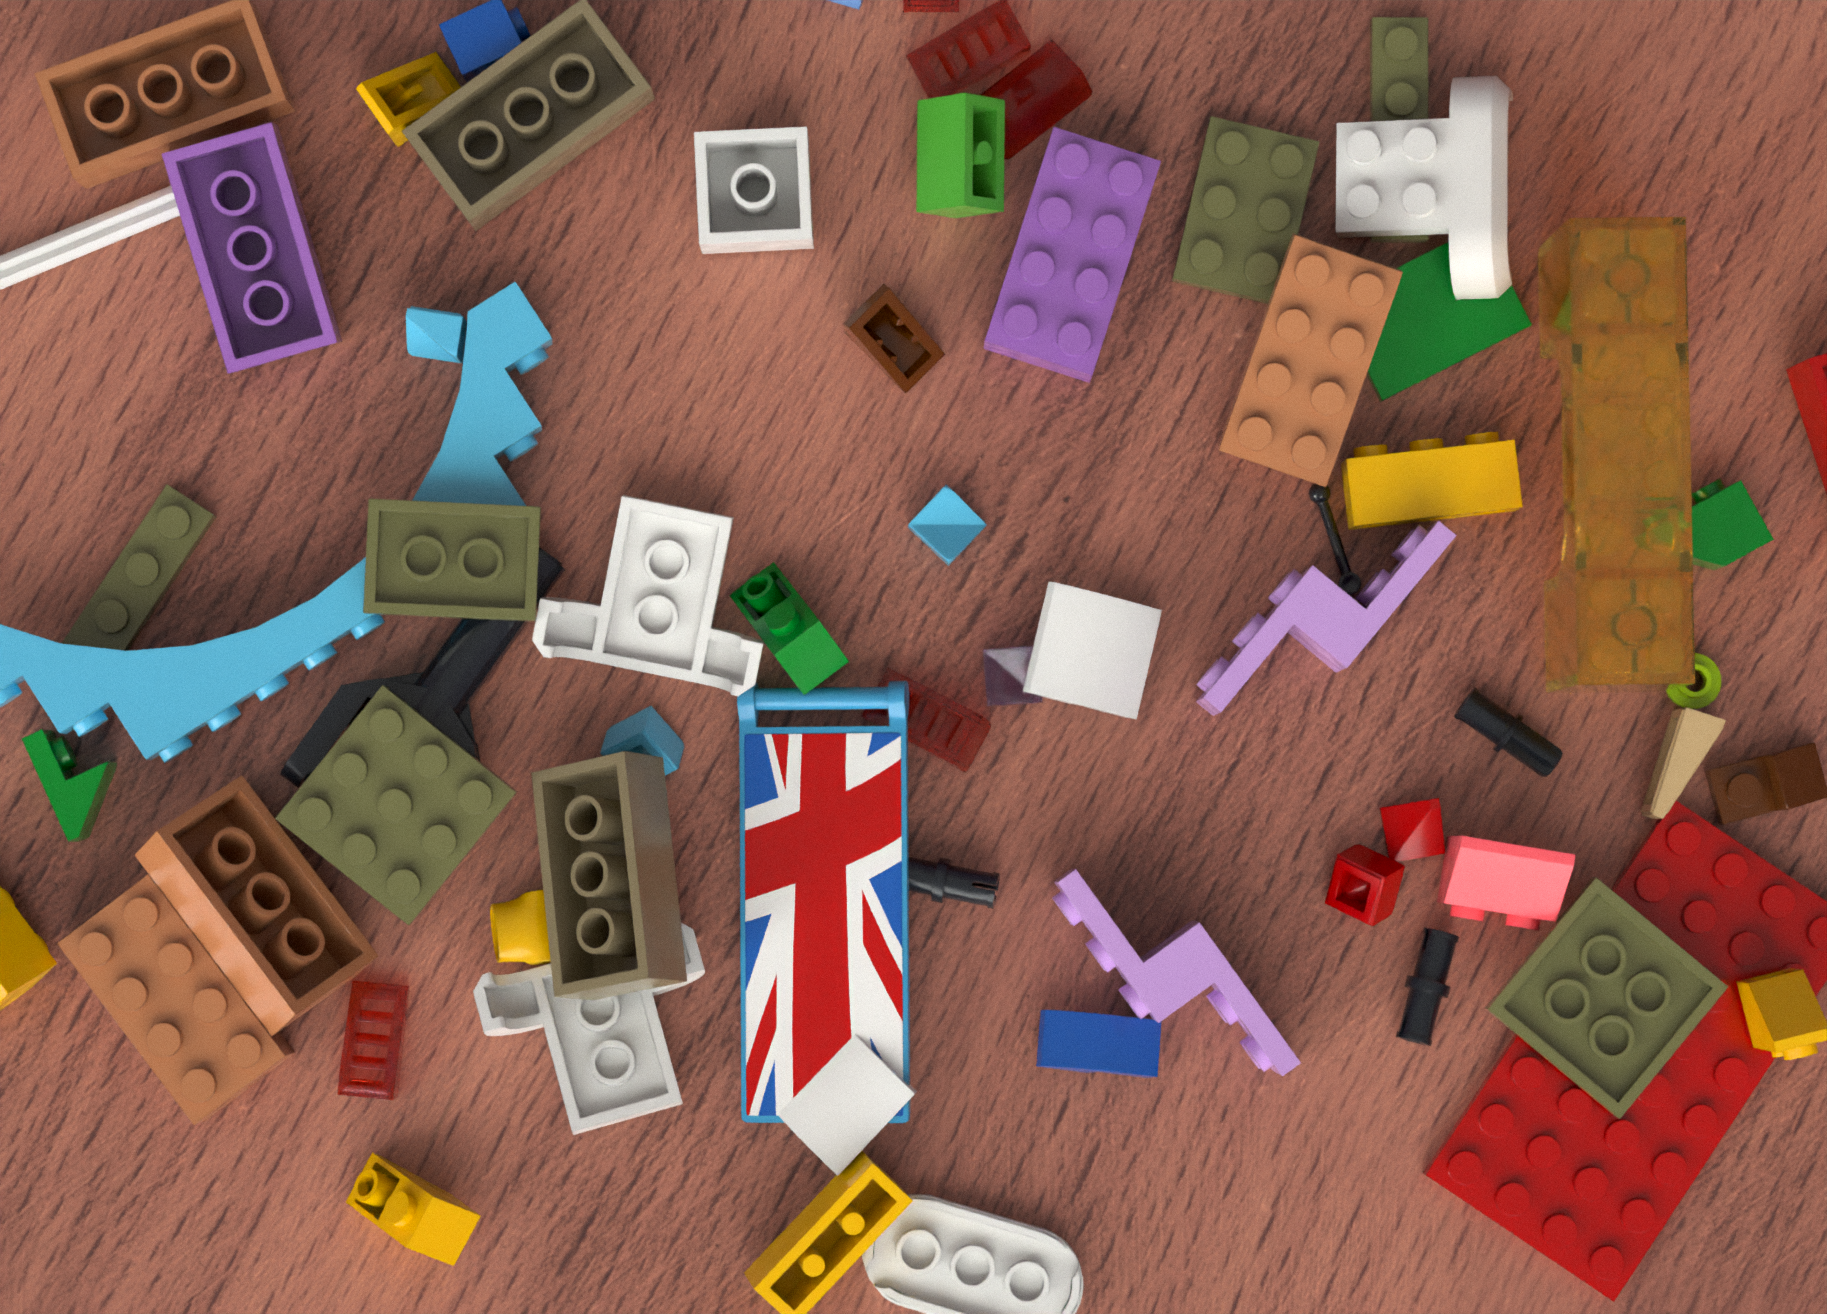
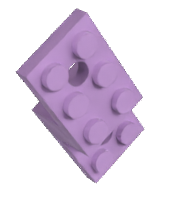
M1440 521L1427 529H1424L1421 525H1418L1414 530L1412 529L1392 552L1391 555L1399 562L1390 573L1385 569H1382L1379 573L1376 572L1356 596V599L1363 605L1359 604L1313 565L1302 574L1293 569L1269 595L1268 599L1275 604L1265 618L1259 613L1252 616L1232 640L1240 649L1228 662L1221 656L1198 681L1196 685L1204 692L1196 702L1212 716L1221 713L1286 633L1290 634L1334 672L1348 668L1457 535Z
M1070 869L1054 881L1060 892L1053 896L1052 899L1071 925L1075 926L1082 921L1092 934L1093 938L1086 942L1085 945L1104 971L1108 973L1113 968H1116L1126 984L1118 990L1137 1017L1142 1019L1149 1014L1153 1020L1159 1023L1206 988L1212 986L1214 990L1206 995V997L1225 1023L1232 1025L1237 1021L1247 1036L1239 1043L1258 1069L1261 1068L1265 1072L1271 1068L1274 1072L1284 1076L1301 1063L1200 922L1190 921L1145 955L1139 957L1076 869Z

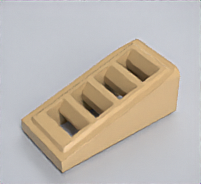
M1687 707L1672 711L1641 808L1642 816L1651 819H1663L1668 814L1723 730L1726 720Z

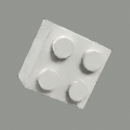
M807 126L694 132L699 246L702 254L814 249Z

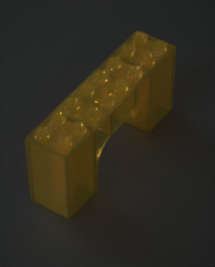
M1686 217L1569 218L1538 248L1540 359H1558L1561 378L1564 535L1560 569L1557 576L1544 581L1546 693L1659 692L1695 684Z

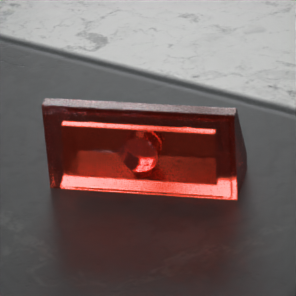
M1052 39L980 94L1005 100L1004 159H1011L1092 95V89L1083 71Z

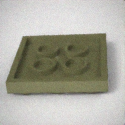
M382 685L275 819L409 926L518 791L386 685Z
M1592 877L1485 1009L1610 1113L1620 1119L1726 991L1728 986L1597 877Z

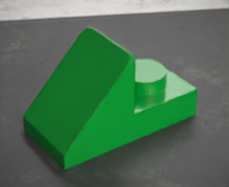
M41 729L22 738L68 842H80L89 838L116 771L117 763L105 762L74 776L71 769L78 764L75 754L64 736L57 738L54 731Z

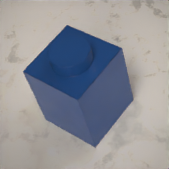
M490 0L439 24L461 74L467 83L531 36L518 7L507 11L502 0Z

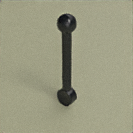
M1313 484L1309 489V497L1311 501L1318 504L1341 574L1338 586L1348 595L1354 594L1361 587V579L1357 574L1351 572L1328 502L1331 495L1328 485L1323 487Z

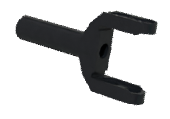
M540 547L536 610L539 607L540 598L547 596L565 571L560 561ZM461 618L423 672L341 685L292 753L280 775L296 787H301L382 685H386L480 761L469 704L528 621Z

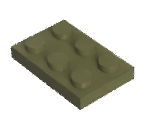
M1210 116L1172 282L1268 304L1292 234L1299 233L1320 141Z
M369 499L363 613L536 622L541 507Z

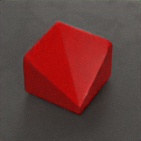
M1356 844L1337 854L1325 904L1365 924L1374 926L1393 913L1405 866L1363 845Z

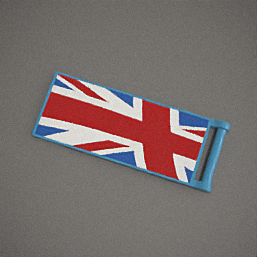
M889 681L888 687H815L805 695H803L799 688H759L756 682L753 687L737 696L740 770L741 1118L746 1123H785L778 1114L855 1034L902 1080L910 1085L909 686L907 681ZM888 709L889 726L758 727L759 710ZM910 1100L888 1123H906L910 1120Z

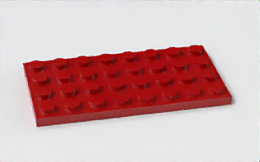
M1675 801L1663 819L1656 821L1611 890L1728 986L1726 991L1620 1119L1610 1113L1515 1034L1423 1172L1424 1175L1613 1302L1776 1058L1772 1057L1770 1051L1753 1048L1736 981L1789 968L1803 969L1815 997L1827 981V901L1678 801Z

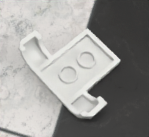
M1497 76L1455 77L1451 83L1449 118L1337 123V236L1339 238L1449 234L1450 273L1455 299L1499 298L1512 285L1508 252L1509 101H1513L1512 90Z
M623 495L621 497L601 604L557 597L540 598L532 641L542 656L546 658L566 657L685 680L717 687L730 692L734 696H739L753 687L757 680L764 642L752 636L712 627L734 517Z
M681 923L687 982L597 1000L554 997L550 963L512 974L494 975L492 972L485 973L473 990L485 1035L504 1036L544 1027L573 1135L683 1104L653 996L687 985L705 974L694 930L687 925Z

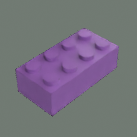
M270 122L162 153L227 373L238 372L342 342L278 125Z
M1053 127L983 349L1090 383L1160 167V160Z

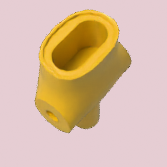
M543 890L523 893L515 899L490 905L492 939L498 963L525 962L530 965H546L551 963Z

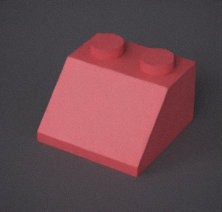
M1447 836L1437 903L1451 905L1449 916L1483 921L1485 911L1507 914L1505 923L1507 926L1539 931L1541 920L1553 922L1557 920L1574 867L1575 854L1468 836Z

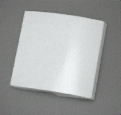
M1048 582L1023 692L1064 703L1084 706L1125 718L1137 719L1162 610L1073 586Z
M855 1034L786 1105L778 1116L838 1176L917 1091L902 1080Z

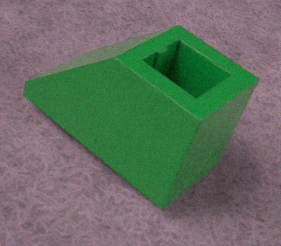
M1721 478L1690 494L1695 504L1676 514L1672 505L1642 520L1641 522L1646 531L1632 538L1639 549L1711 570L1725 567L1774 540L1742 481L1740 480L1725 487Z
M774 562L749 578L745 584L729 595L803 695L807 694L849 662L822 623Z

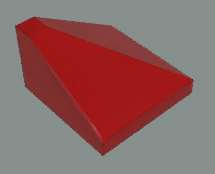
M1439 798L1379 808L1388 858L1400 862L1445 854Z

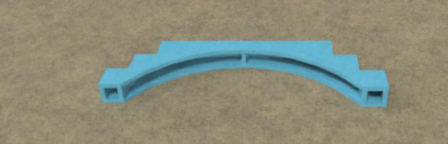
M516 282L508 285L467 313V331L460 390L440 452L412 501L526 506L497 462V459L506 455L511 462L537 446L538 442L534 435L542 431V425L508 375V372L517 368L520 375H523L549 358L545 349L551 346L553 342L549 332ZM366 557L316 597L255 628L190 646L130 651L58 643L0 624V708L23 693L18 685L26 681L58 732L68 734L75 730L77 735L81 737L108 720L103 711L111 706L146 760H153L160 756L163 762L167 763L192 747L193 743L189 736L207 724L212 732L219 730L241 715L237 705L254 694L257 695L260 701L269 698L289 684L285 674L303 663L308 671L316 668L337 654L332 645L349 633H352L355 639L358 640L385 623L379 614L363 613Z

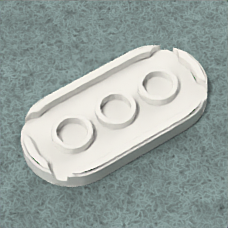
M909 1194L908 1196L913 1200L911 1204L862 1254L868 1277L884 1298L899 1306L926 1314H1075L1083 1294V1276L1078 1258L1068 1243L1057 1234L1042 1227L928 1194Z

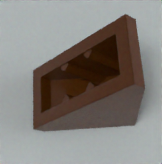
M885 284L843 323L845 334L904 393H907L945 355Z

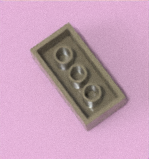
M579 0L406 127L402 132L474 230L477 231L654 101L655 97L651 86L587 0Z
M622 751L532 772L554 997L597 1000L687 982L663 757Z

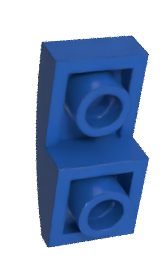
M1041 1010L1036 1067L1084 1073L1103 1072L1142 1078L1158 1077L1162 1021L1158 1023L1155 1020L1074 1011Z

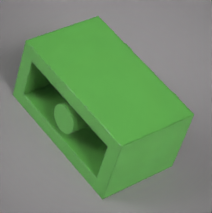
M965 92L917 101L916 212L950 218L1004 212L1005 100Z

